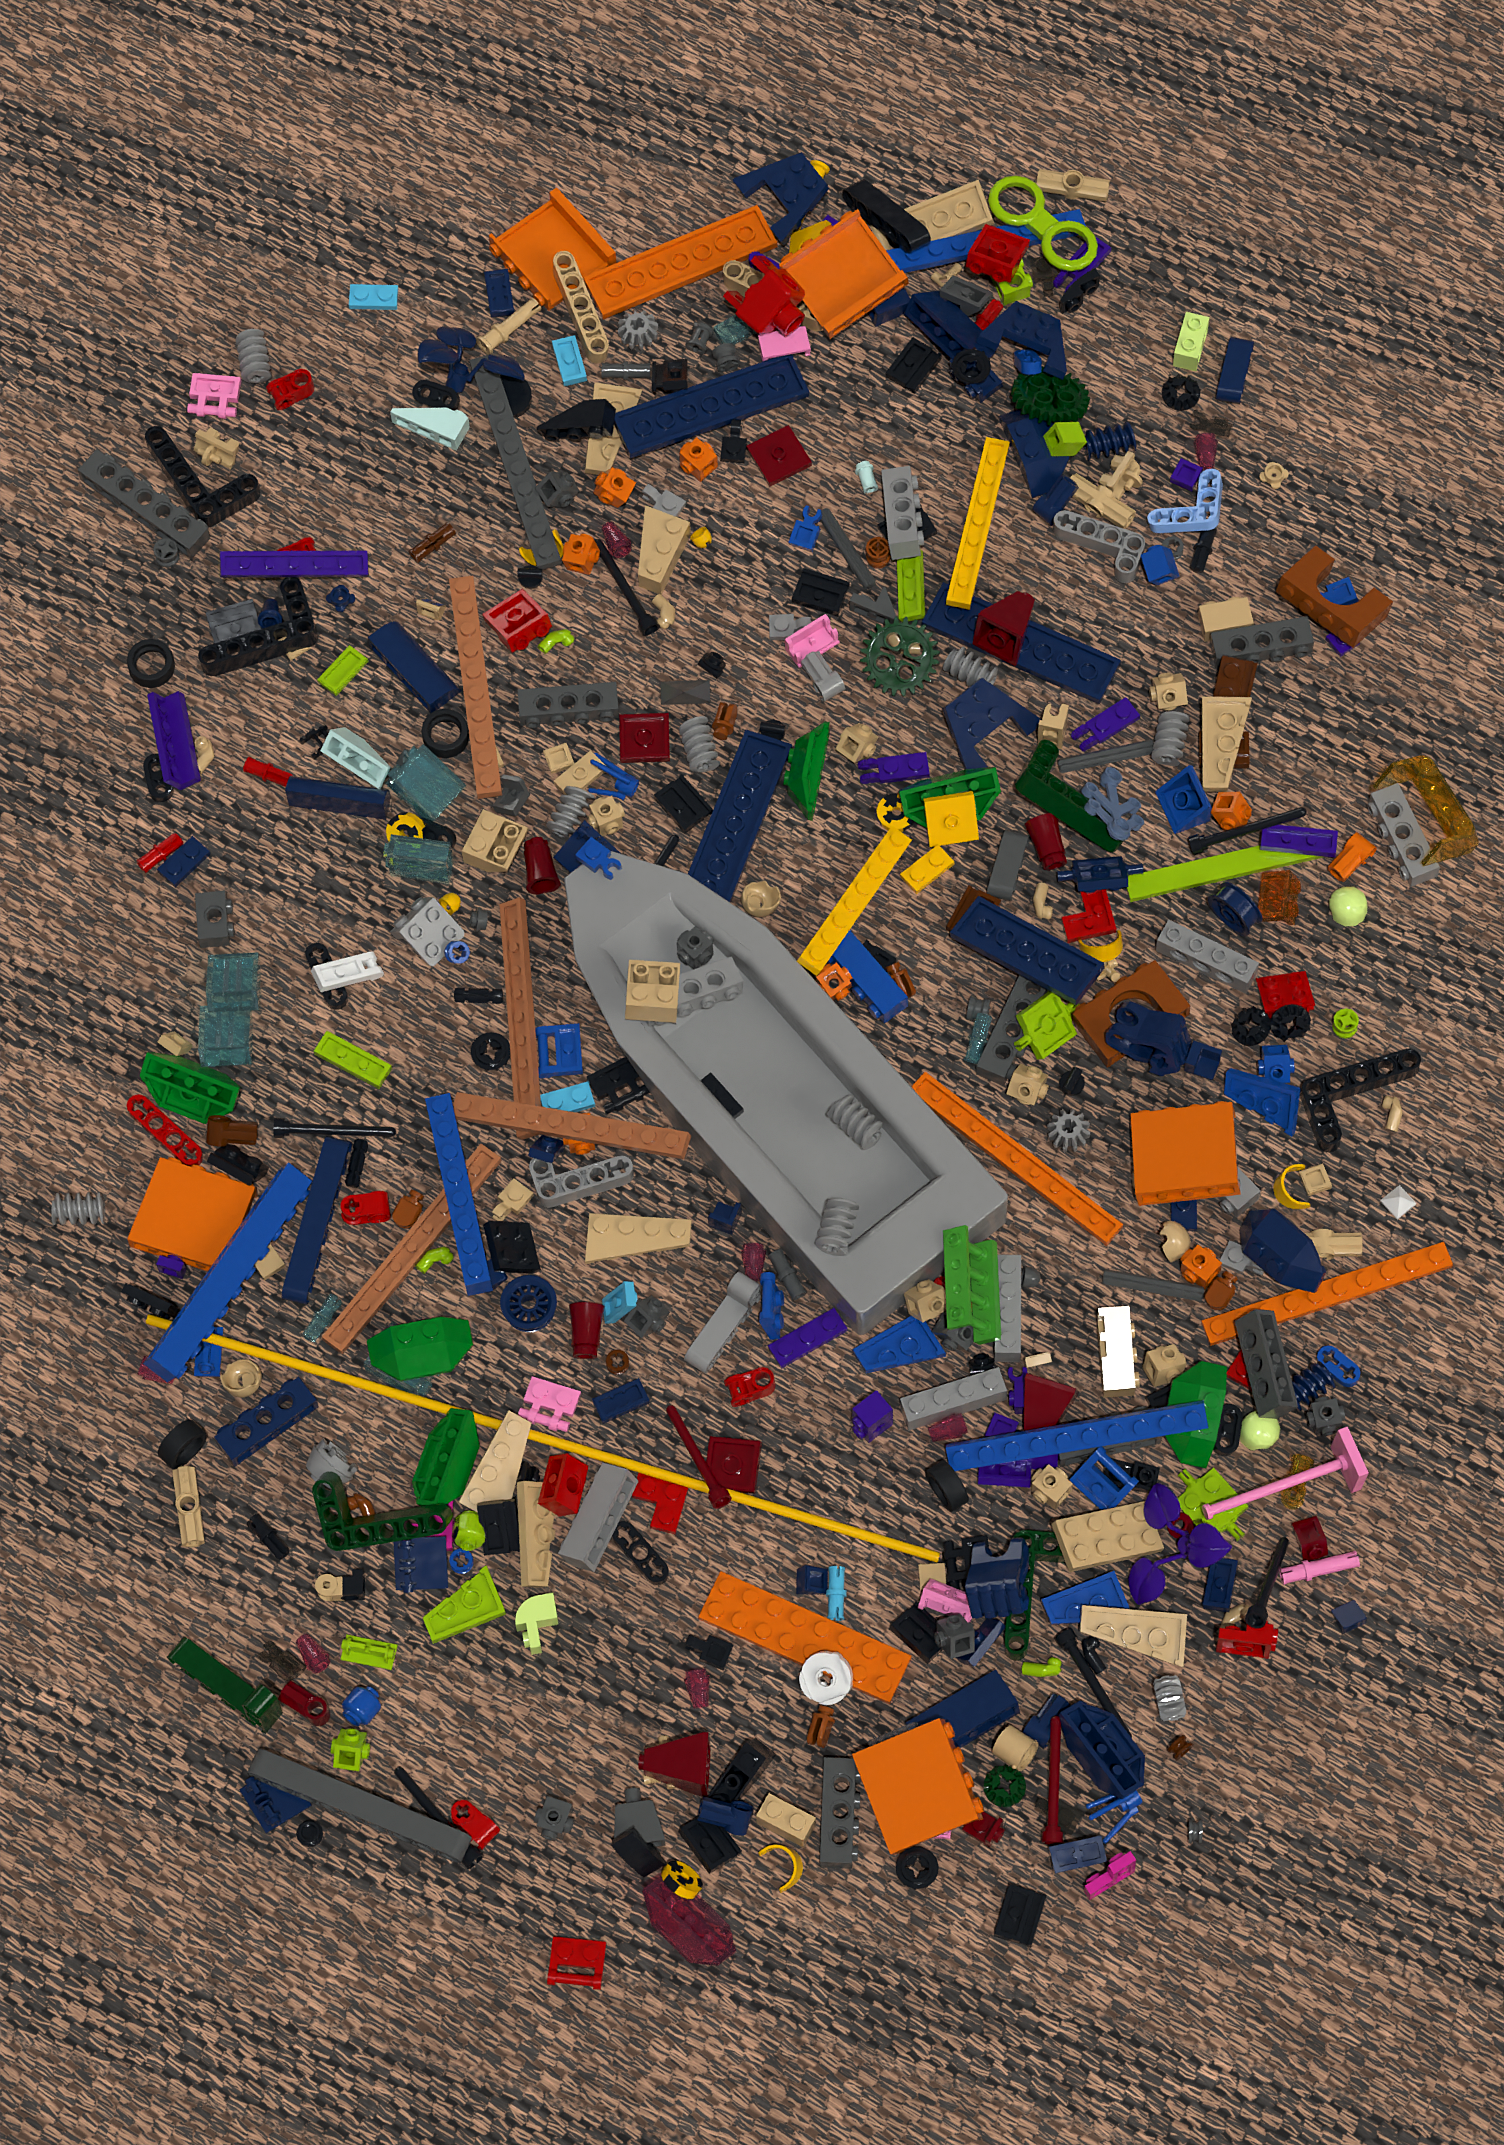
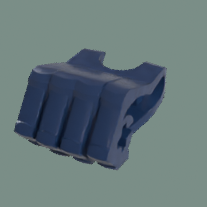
M1131 1001L1122 1003L1117 1009L1116 1019L1118 1023L1113 1024L1107 1029L1106 1043L1136 1061L1150 1063V1073L1164 1076L1179 1072L1181 1065L1186 1061L1190 1051L1189 1048L1192 1045V1039L1190 1038L1185 1018L1180 1014L1150 1010ZM1125 1011L1132 1013L1134 1017L1127 1015ZM1114 1034L1123 1037V1039L1116 1038Z
M1024 1538L1011 1539L1008 1551L999 1557H992V1552L985 1544V1541L977 1542L973 1545L971 1566L965 1583L972 1618L977 1619L984 1615L985 1618L989 1619L995 1618L997 1615L999 1617L1010 1616L1011 1613L1021 1614L1028 1610L1029 1597L1023 1584L1029 1568V1548Z

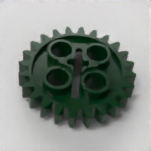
M1042 366L1041 373L1030 375L1018 374L1017 379H1014L1011 396H1013L1012 402L1016 403L1015 408H1022L1021 414L1029 413L1030 420L1036 417L1038 418V423L1045 420L1050 426L1051 422H1070V420L1077 422L1078 418L1082 419L1084 413H1087L1090 401L1088 396L1089 390H1084L1085 384H1079V378L1071 379V373L1065 375L1062 380L1043 372L1044 367Z
M896 616L894 624H890L887 619H885V627L883 628L876 624L877 633L869 630L872 639L863 640L868 645V648L860 649L863 654H866V657L860 659V662L868 665L862 669L863 673L871 672L867 680L873 681L876 679L875 689L883 685L882 693L885 694L889 689H892V696L895 697L897 692L901 691L902 696L905 697L909 689L915 695L916 686L924 690L925 688L922 683L924 680L929 683L932 682L928 675L937 674V671L932 667L933 665H940V662L934 659V656L940 655V651L933 650V647L938 645L937 641H929L934 634L932 632L924 634L926 625L917 628L918 621L916 619L910 625L908 617H905L903 623H900ZM897 634L901 638L899 645L896 647H891L887 643L889 636ZM915 644L923 646V653L918 657L910 655V648ZM880 647H885L897 654L904 651L903 654L906 658L919 662L920 666L916 667L904 660H900L897 663L895 656L882 652ZM881 657H888L891 663L887 669L878 668L877 662ZM910 667L913 669V675L909 679H902L900 677L901 669Z

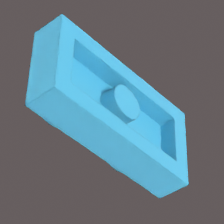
M350 284L349 309L397 310L398 285Z
M575 335L553 340L552 347L563 385L568 386L587 381V375Z
M588 1081L540 1095L542 1107L579 1112L595 1107Z
M624 1281L602 1299V1304L605 1306V1323H616L636 1307L637 1293L634 1290V1282Z

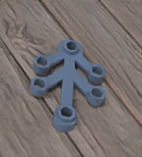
M1107 767L1100 775V784L1106 789L1108 799L1099 791L1094 783L1087 782L1081 789L1082 794L1089 798L1084 809L1090 815H1098L1107 824V830L1113 839L1125 841L1129 838L1131 830L1139 831L1144 825L1143 818L1136 814L1141 808V803L1136 798L1130 797L1127 802L1119 805L1116 787L1122 781V775L1115 768ZM1102 806L1111 814V816L1102 808ZM1127 813L1133 814L1127 821L1121 817Z

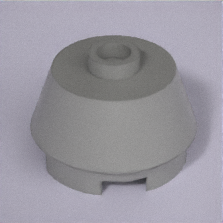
M324 1438L318 1445L314 1444L306 1463L307 1469L312 1474L311 1478L315 1482L323 1473L334 1472L340 1476L342 1484H345L353 1479V1475L358 1470V1467L355 1463L349 1465L346 1458L347 1454L330 1441L327 1444ZM323 1483V1485L331 1489L328 1484Z

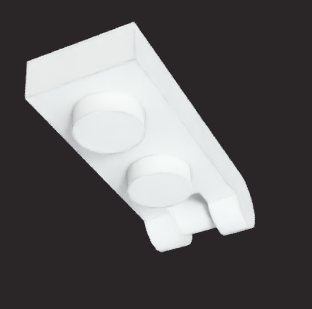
M372 951L316 965L311 970L320 992L366 980L373 981L384 975L382 968L377 965V957Z

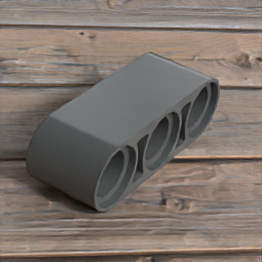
M1005 829L990 877L987 894L999 899L1012 901V892L1015 891L1019 868H1022L1026 846L1028 847L1030 835Z

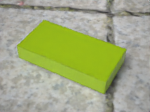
M349 645L317 679V682L337 696L368 663V659Z

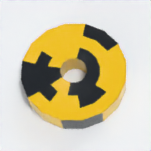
M899 793L889 794L878 803L877 819L880 825L887 831L891 826H894L900 832L909 829L915 822L904 815ZM894 810H899L901 814L895 816L892 814V812Z
M401 812L388 822L386 836L390 845L396 850L403 853L413 852L424 843L426 827L417 815L410 812ZM403 829L409 832V836L404 834Z
M670 1861L662 1870L663 1882L678 1896L694 1899L702 1890L703 1883L701 1878L685 1863Z

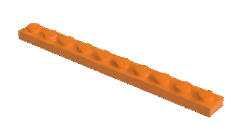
M924 1072L912 1085L915 1092L936 1115L1107 1246L1123 1228V1224L927 1072Z
M1441 1242L1324 1280L1315 1293L1297 1289L1201 1321L1209 1345L1212 1346L1237 1338L1238 1333L1235 1321L1254 1309L1274 1311L1277 1324L1452 1268L1453 1263L1445 1243Z

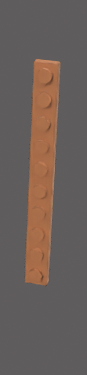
M473 576L451 578L449 583L477 798L502 796Z
M519 897L499 904L514 1102L541 1106L526 900ZM516 1130V1136L521 1140L539 1135Z
M460 1092L456 1093L453 1103L456 1120L679 1159L685 1158L691 1139L689 1132Z
M480 1144L465 1162L472 1196L501 1163V1157L483 1144ZM445 1189L440 1192L323 1334L322 1340L342 1355L450 1225L451 1217Z

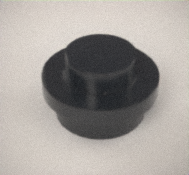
M308 1820L299 1825L296 1836L301 1845L314 1847L321 1842L323 1829L316 1821Z

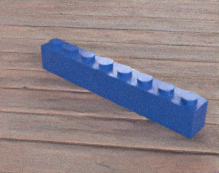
M447 1093L425 1098L467 1295L471 1296L493 1291L451 1095Z

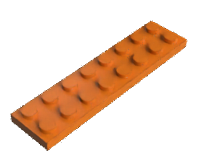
M755 205L583 277V280L604 320L723 270L724 265L729 261L743 262L748 260L751 252L765 253L777 248L778 244L758 205Z
M720 1571L698 1616V1619L802 1666L810 1656L817 1652H839L851 1666L853 1672L852 1688L887 1704L891 1703L912 1659V1656L722 1571ZM822 1671L823 1675L831 1679L833 1678L831 1674H828L826 1671Z

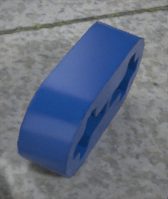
M1025 349L1014 352V366L1021 373L1030 375L1042 372V359L1035 351Z
M1324 1346L1318 1351L1317 1364L1318 1361L1322 1362L1334 1380L1344 1387H1352L1358 1383L1360 1369L1347 1356L1333 1346ZM1330 1353L1333 1354V1361L1337 1365H1335L1331 1361H1328L1327 1363L1323 1362V1354L1327 1356L1330 1355ZM1340 1367L1347 1372L1353 1370L1354 1379L1350 1377L1344 1379V1372L1340 1369Z

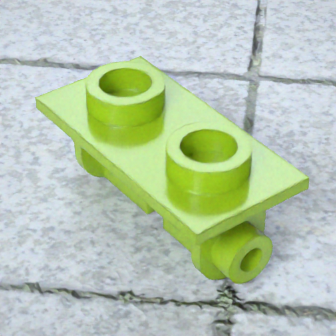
M346 1634V1638L343 1639L341 1645L343 1651L340 1660L392 1670L398 1645Z

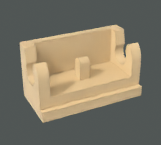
M1051 704L1045 707L1043 719L1039 720L1037 745L1041 740L1046 739L1053 742L1058 749H1062L1068 725L1069 705L1062 704L1057 716L1050 714Z

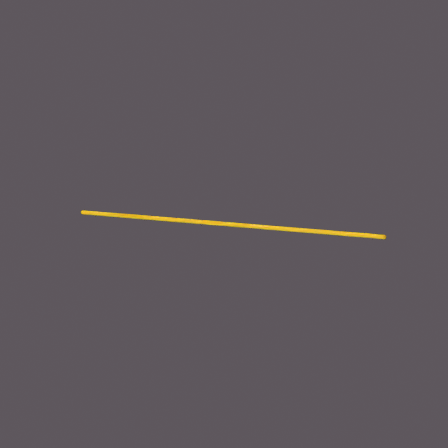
M148 1314L146 1324L167 1330L172 1323L170 1320ZM214 1333L207 1339H202V1341L439 1413L446 1414L450 1408L462 1409ZM473 1412L476 1424L498 1430L502 1420ZM532 1429L529 1431V1440L704 1493L709 1492V1488L704 1481ZM727 1489L732 1497L731 1501L938 1563L939 1552Z

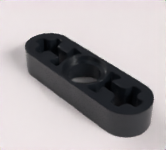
M312 943L306 948L305 956L311 970L313 966L319 965L317 959L312 957L313 951L317 950L318 953H322L321 960L323 964L332 961L327 948L321 943ZM344 986L335 988L337 995H341L339 1002L332 999L331 990L321 992L327 1006L331 1009H342L348 1002Z
M627 1521L618 1522L612 1535L614 1543L651 1584L661 1585L665 1583L669 1577L667 1564L631 1523ZM618 1530H630L628 1536L633 1543L629 1549H626L629 1546V1542L624 1537L618 1538ZM638 1547H643L648 1551L647 1557L643 1560H638L633 1556V1551ZM652 1557L655 1558V1560H652L653 1566L656 1569L663 1568L662 1577L660 1578L657 1575L651 1576L653 1572L648 1563Z

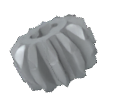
M634 308L632 315L625 312L624 319H619L618 336L621 338L623 345L629 344L631 350L638 345L642 351L644 343L651 347L652 340H656L658 337V323L655 322L653 314L647 315L645 309L641 313H637V310Z
M1062 1109L1060 1116L1053 1114L1052 1123L1047 1125V1130L1050 1131L1048 1139L1054 1140L1053 1146L1057 1148L1062 1144V1151L1064 1153L1067 1151L1068 1146H1071L1074 1152L1077 1151V1144L1084 1147L1086 1145L1085 1139L1090 1137V1131L1087 1130L1090 1127V1123L1083 1121V1113L1075 1116L1074 1109L1070 1110V1114H1066ZM1070 1127V1131L1073 1129V1132L1067 1133L1065 1128Z
M1167 1675L1155 1679L1153 1685L1160 1718L1163 1721H1175L1178 1718L1185 1717L1186 1707L1179 1678L1176 1675Z

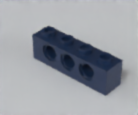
M299 1376L294 1380L289 1379L281 1385L280 1390L275 1394H268L263 1397L258 1406L252 1410L247 1409L238 1416L237 1421L231 1425L226 1424L217 1431V1435L214 1436L216 1444L231 1464L236 1467L319 1408L317 1400ZM285 1401L293 1403L289 1409H281L280 1405ZM264 1416L272 1418L268 1424H260L259 1420ZM243 1431L250 1432V1436L247 1439L241 1440L237 1438Z

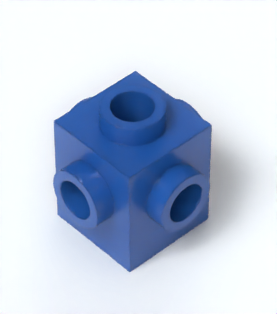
M1262 1046V1060L1257 1061L1258 1075H1263L1264 1078L1278 1082L1290 1083V1073L1295 1072L1294 1058H1290L1288 1046Z

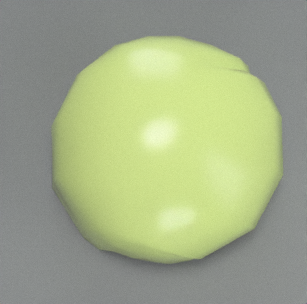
M1354 886L1341 887L1335 890L1329 899V909L1333 919L1343 926H1356L1364 920L1367 914L1366 897L1362 891Z
M1257 1411L1249 1413L1242 1421L1241 1443L1250 1450L1270 1448L1279 1439L1281 1428L1278 1420L1259 1418Z

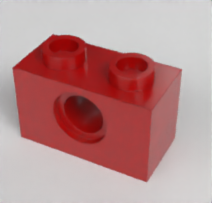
M568 1453L549 1456L538 1504L559 1517L577 1514L589 1466Z

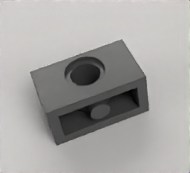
M225 890L195 893L197 934L200 948L229 946L230 937H234V924L229 922L228 914H233L232 899H227ZM213 917H221L218 922H210V919Z

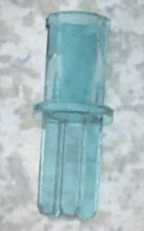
M985 1013L977 1014L972 1035L968 1036L970 1042L966 1057L964 1058L965 1061L978 1064L984 1045L988 1043L986 1038L992 1020L990 1015Z
M329 1294L320 1309L313 1313V1319L303 1332L306 1340L312 1343L315 1342L326 1325L329 1326L331 1324V1318L342 1305L341 1300L336 1302L338 1297Z

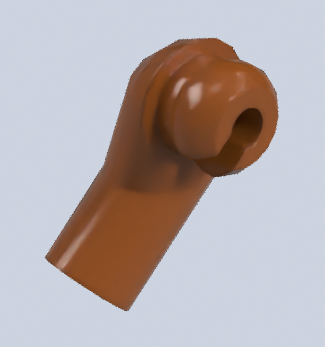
M354 1493L353 1496L347 1497L349 1510L359 1508L362 1516L376 1514L372 1503L359 1493Z

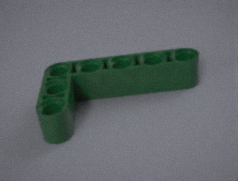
M1046 739L1041 740L1022 768L1015 782L1016 789L1022 795L1109 852H1116L1124 841L1113 839L1109 835L1107 824L1098 815L1093 816L1085 811L1084 806L1089 800L1087 797L1049 773L1059 755V749L1053 742Z
M325 1472L312 1487L326 1544L334 1551L437 1535L446 1529L453 1518L451 1508L445 1504H433L352 1518L342 1480L338 1474ZM323 1483L328 1484L332 1491L326 1490ZM329 1507L334 1508L338 1515L332 1514ZM433 1515L439 1516L443 1523L437 1522ZM409 1519L416 1521L418 1527L412 1526ZM384 1523L391 1525L394 1531L388 1530ZM360 1528H365L369 1535L363 1534ZM336 1532L342 1533L345 1539H340Z
M1022 1530L1013 1537L1024 1538L1031 1545L1029 1548V1572L1023 1584L1029 1597L1028 1610L1021 1614L1011 1613L1006 1618L1004 1651L1006 1656L1014 1661L1023 1659L1028 1652L1035 1561L1066 1563L1054 1532ZM1047 1543H1053L1057 1549L1049 1552L1043 1546ZM1019 1616L1025 1620V1623L1017 1626L1011 1620ZM1013 1642H1020L1023 1648L1020 1651H1014L1009 1645Z
M183 1636L167 1656V1659L172 1664L177 1663L181 1667L180 1670L193 1680L195 1678L198 1679L202 1687L213 1695L215 1693L219 1695L223 1703L233 1710L237 1709L240 1711L244 1719L254 1726L257 1724L261 1727L263 1733L266 1734L283 1714L277 1697L261 1684L254 1689L188 1638Z

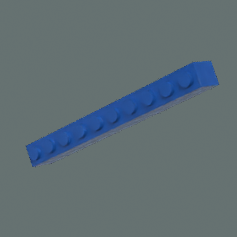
M289 1162L277 1171L143 1363L166 1382L171 1381L175 1377L179 1379L188 1368L185 1365L189 1358L193 1359L201 1349L199 1343L203 1338L207 1339L215 1329L213 1326L217 1318L220 1320L229 1309L226 1306L229 1300H234L243 1289L240 1286L243 1280H248L255 1272L254 1264L257 1260L261 1261L270 1250L267 1247L270 1241L274 1242L283 1232L281 1226L284 1221H290L297 1211L294 1209L298 1202L302 1203L308 1196L310 1191L307 1188L312 1183V1180Z

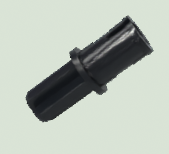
M1215 528L1201 531L1198 543L1194 544L1193 549L1195 552L1190 569L1195 573H1202L1204 571L1208 556L1213 552L1211 547L1217 533Z
M260 1514L253 1515L250 1521H247V1526L260 1539V1544L266 1545L277 1559L282 1560L289 1554V1548L278 1537L277 1530L272 1529Z

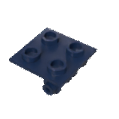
M584 820L553 858L567 871L573 872L582 865L575 858V854L590 837L610 851L620 852Z
M446 1536L419 1537L394 1542L396 1590L410 1593L413 1590L448 1588Z
M254 1777L248 1778L245 1781L246 1786L239 1789L265 1833L270 1832L312 1806L310 1802L262 1783Z

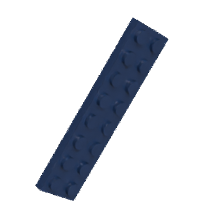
M792 354L779 356L616 412L614 425L631 459L731 424L733 419L743 420L809 397V389Z
M942 583L922 620V626L926 625V628L1097 704L1101 703L1121 665L1120 659L1030 620L1018 663L1014 666L972 644L978 614L993 604L973 595L970 610L946 605L950 585Z
M745 730L688 872V875L730 903L788 761L790 748H792L790 743L750 730Z

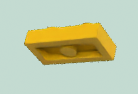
M936 845L900 874V878L915 894H918L954 865V860L939 845Z

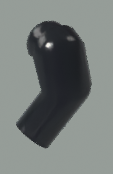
M1089 1636L1088 1639L1084 1638L1081 1647L1085 1660L1095 1675H1097L1107 1667L1095 1651L1100 1646L1099 1640Z

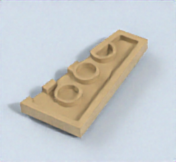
M594 383L592 400L607 399L616 408V412L637 406L643 389ZM615 425L612 436H603L600 439L588 437L584 473L599 475L601 471L606 472L613 466L622 443Z
M1202 697V787L1204 792L1228 791L1252 697Z
M589 1213L585 1264L631 1255L637 1256L654 1251L660 1252L690 1247L692 1220Z
M509 1410L507 1411L458 1501L460 1504L478 1513L477 1504L480 1502L508 1501L512 1499L531 1422Z
M517 1482L521 1587H548L552 1553L549 1549L551 1541L555 1538L556 1530L552 1529L554 1516L557 1515L538 1504L543 1482Z
M1081 1605L1079 1632L1179 1667L1184 1666L1187 1614Z

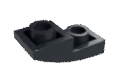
M1096 268L1077 279L1060 299V312L1062 314L1067 311L1070 313L1077 311L1083 304L1084 293L1089 295L1097 290L1100 275Z
M1111 1458L1129 1476H1134L1139 1480L1132 1489L1133 1491L1149 1493L1153 1485L1157 1483L1159 1467L1137 1461L1132 1464ZM1103 1467L1102 1473L1118 1488L1125 1486L1106 1467Z
M634 1827L612 1840L611 1846L634 1871L643 1877L666 1865V1861L652 1843L646 1844Z

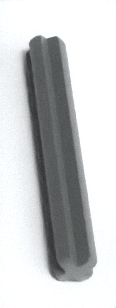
M825 508L821 510L822 519L820 522L863 588L867 590L875 586V578L830 509Z
M1145 740L1061 758L1057 762L1060 773H1066L1151 755L1154 750V743L1152 740Z
M1106 1269L1103 1273L1102 1282L1106 1285L1195 1301H1202L1204 1295V1287L1109 1269Z

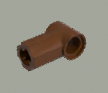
M211 1115L208 1117L205 1141L208 1145L222 1147L228 1143L256 1144L257 1122L231 1120L222 1115Z

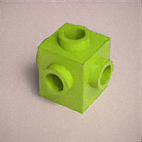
M356 1729L340 1730L338 1738H333L331 1744V1754H334L333 1768L353 1771L360 1770L363 1760L368 1759L370 1753V1744L366 1743V1732H359Z

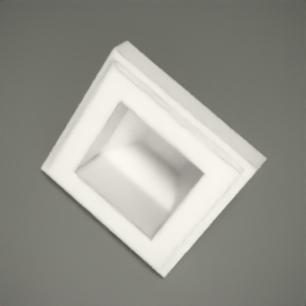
M1400 1185L1380 1200L1397 1220L1417 1204Z

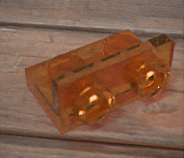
M1290 870L1262 872L1258 905L1263 918L1262 922L1284 920L1288 925H1295V918L1299 913L1297 900L1298 894L1301 892V883Z

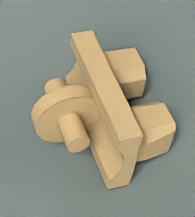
M209 428L205 432L199 429L195 433L196 444L194 451L202 456V464L209 466L213 461L231 469L235 464L239 442L232 438L226 442L221 441L219 432L213 428Z
M1129 451L1125 456L1115 455L1110 465L1112 470L1115 471L1114 474L1105 473L1099 480L1100 485L1110 489L1118 500L1121 499L1126 490L1130 491L1131 487L1139 488L1143 483L1142 478L1139 476L1142 471L1139 464L1134 460L1135 454Z

